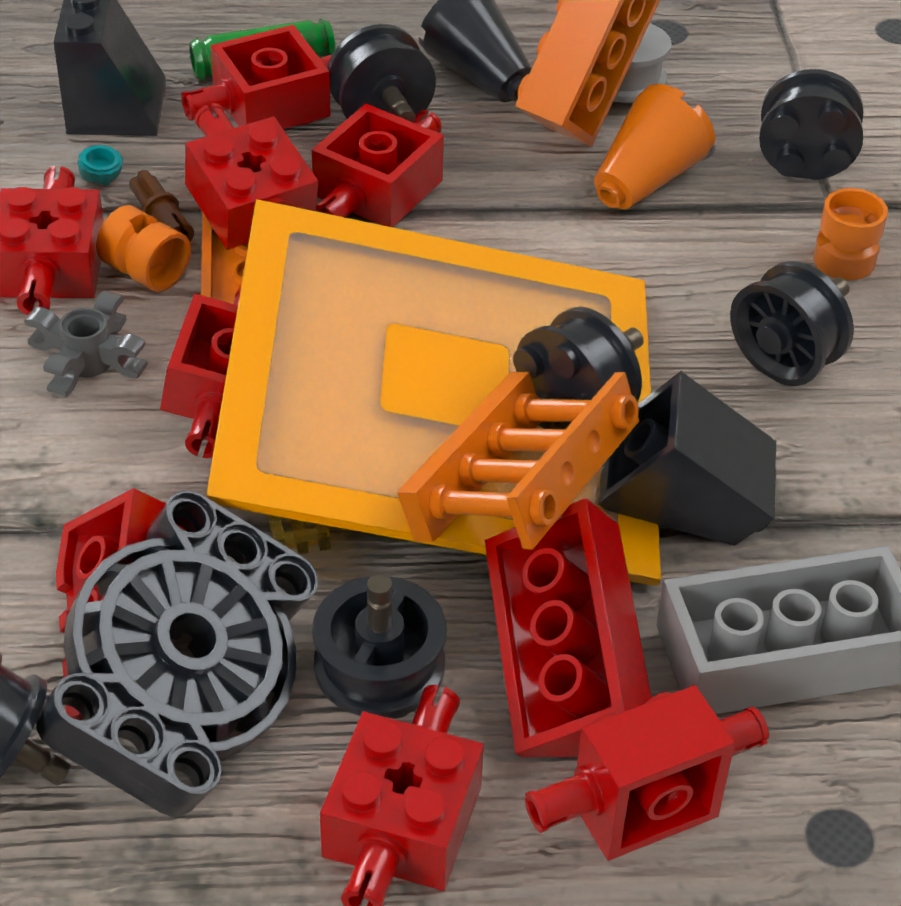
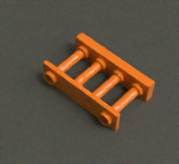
M510 372L397 491L414 541L434 542L458 514L512 517L522 548L534 549L639 422L638 404L635 397L631 394L626 373L615 372L592 400L540 399L536 395L529 372ZM542 421L571 422L565 430L535 429ZM515 451L545 452L538 461L508 460ZM487 482L518 483L510 493L479 492Z

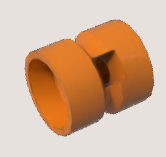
M857 188L838 189L827 196L824 202L820 230L814 250L813 260L818 269L833 278L840 277L848 281L862 279L872 273L875 269L880 249L878 242L883 236L888 215V207L880 197L872 192Z
M131 205L119 207L106 218L98 232L96 241L97 255L101 261L122 273L128 274L131 279L155 292L168 290L177 283L184 274L191 255V245L186 235L164 223L158 222L156 218Z

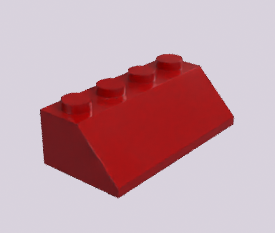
M587 498L570 504L534 549L522 548L516 527L484 540L515 754L521 758L578 757L581 727L589 725L601 715L607 713L619 714L643 705L652 698L620 527Z

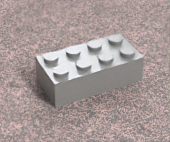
M889 545L666 579L663 581L656 626L680 690L696 685L715 714L744 710L752 706L757 708L901 684V569Z

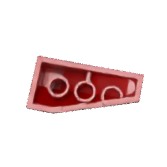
M132 488L63 525L56 569V587L58 591L66 594L67 610L59 616L60 632L65 633L66 618L77 593L88 577L104 559L127 545L147 540L146 535L150 525L166 503ZM97 585L92 590L87 603L100 600ZM66 658L62 662L63 678L68 676ZM65 705L66 713L70 717L83 720L79 711Z

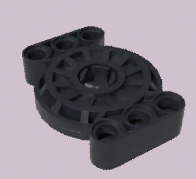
M186 490L174 493L168 499L150 525L146 535L147 540L127 545L104 559L77 593L66 618L63 647L68 676L64 677L57 684L44 702L36 722V730L41 740L50 748L158 812L171 817L190 813L219 782L222 773L220 760L241 752L258 739L274 723L288 703L296 678L297 652L289 621L316 592L318 586L317 573L312 564L304 557L204 495ZM97 585L100 600L87 603L92 590ZM183 632L190 635L192 639L187 647L192 652L194 658L181 654L174 647L170 639L178 640ZM274 692L268 709L266 697L269 693ZM62 705L75 708L80 712L83 720L70 717ZM235 730L240 732H246L244 734L228 739V736ZM119 738L127 739L133 743L138 754L127 751L121 745ZM174 770L181 771L187 775L192 783V787L178 780Z

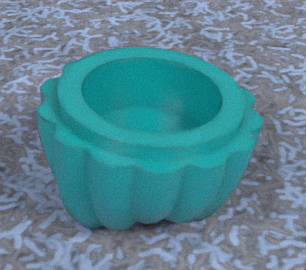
M94 145L83 149V152L79 154L78 170L82 178L87 182H96L99 185L107 186L119 176L122 170L123 157L120 156L119 151H115L112 147Z

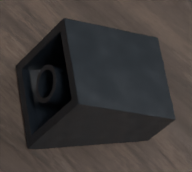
M63 0L53 43L66 134L157 136L166 78L117 0Z
M682 371L638 403L639 422L602 465L598 505L611 512L734 546L754 532L762 531L775 519L776 440Z

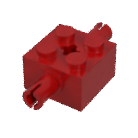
M294 24L210 45L213 85L181 93L183 110L189 121L194 120L198 110L205 105L214 114L211 109V103H216L233 117L239 127L273 116L283 129L296 125H306L312 121L331 116L330 71L327 68L332 55L319 58Z
M211 103V109L216 117L213 116L207 105L198 110L194 120L205 137L185 143V185L226 250L249 243L256 199L316 212L318 180L274 116L234 128L225 115L224 109L219 104Z
M365 103L311 150L312 172L318 180L317 197L322 199L321 202L316 203V212L344 218L352 212L377 224L393 228L443 181L444 135L440 134L442 130L440 119L433 112L426 117L428 110H422L415 116V121L411 122Z
M56 166L47 169L44 174L43 189L17 187L1 188L0 297L17 298L18 309L26 315H29L34 309L36 302H39L38 307L50 310V298H95L101 259L97 255L96 241L98 232L104 222L100 189L74 188V174L60 166L58 179H55Z
M241 287L238 288L235 294L234 304L194 293L167 366L160 410L194 419L190 432L185 439V447L190 453L198 456L202 441L207 440L203 458L213 457Z
M428 685L423 689L420 697L421 701L411 724L362 711L320 811L321 857L355 866L348 885L344 888L341 895V901L344 906H361L364 898L369 901L367 906H384V899L393 877L445 892L481 790L484 743L447 734L454 714L460 705V699L457 694L447 687H444L438 704L434 700L438 693L439 685Z
M696 685L675 693L663 692L657 694L645 704L619 714L607 713L601 715L589 725L581 727L577 767L574 771V776L539 790L525 793V806L528 816L535 829L540 833L547 831L550 827L581 816L607 861H610L719 817L732 756L768 744L769 731L766 721L760 711L753 706L744 709L740 713L719 720Z

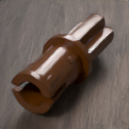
M148 170L139 171L136 177L130 179L129 187L142 205V211L156 218L158 222L164 223L186 235L191 242L194 237V229L178 210L179 201L173 194L166 192L157 178L151 175Z

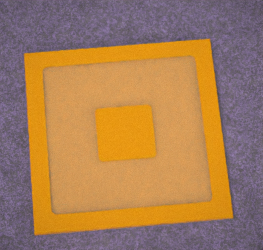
M256 199L206 497L224 507L414 541L397 491L510 372H516L513 354L517 351L521 339L533 329L540 326H550L557 315L573 307H586L603 314L622 332L629 328L638 329L644 339L643 345L634 351L642 375V390L638 403L651 394L645 280ZM538 425L535 429H544V428H542L540 425ZM515 451L508 460L538 461L545 452ZM601 467L572 503L587 498L615 521L620 527L630 582L658 587L661 581L658 524L611 512L599 506L598 496ZM487 482L479 492L510 493L518 483ZM458 514L434 542L419 543L487 555L484 540L514 528L515 524L512 517Z

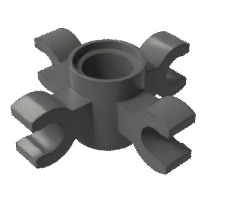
M104 290L97 297L93 308H77L69 311L59 319L50 310L35 307L25 318V325L37 328L28 339V344L31 347L42 351L51 348L60 350L59 353L51 354L43 366L44 372L55 375L47 385L48 392L67 397L74 390L79 377L98 376L107 371L110 366H113L119 373L129 378H138L148 365L147 360L138 358L137 355L144 348L145 340L132 334H126L122 337L111 335L113 332H119L127 320L125 314L116 312L124 301V295Z

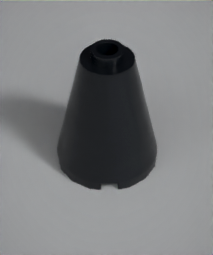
M438 0L422 22L421 27L426 32L424 40L419 37L421 47L429 56L501 102L517 101L519 85L522 79L527 74H530L532 67L495 0Z

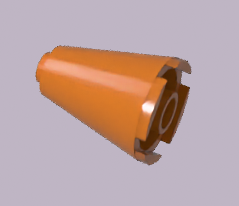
M653 84L638 94L594 177L597 196L605 205L611 208L628 209L707 157L716 140L714 128L706 112L699 104L692 109L681 99L686 93L669 85Z

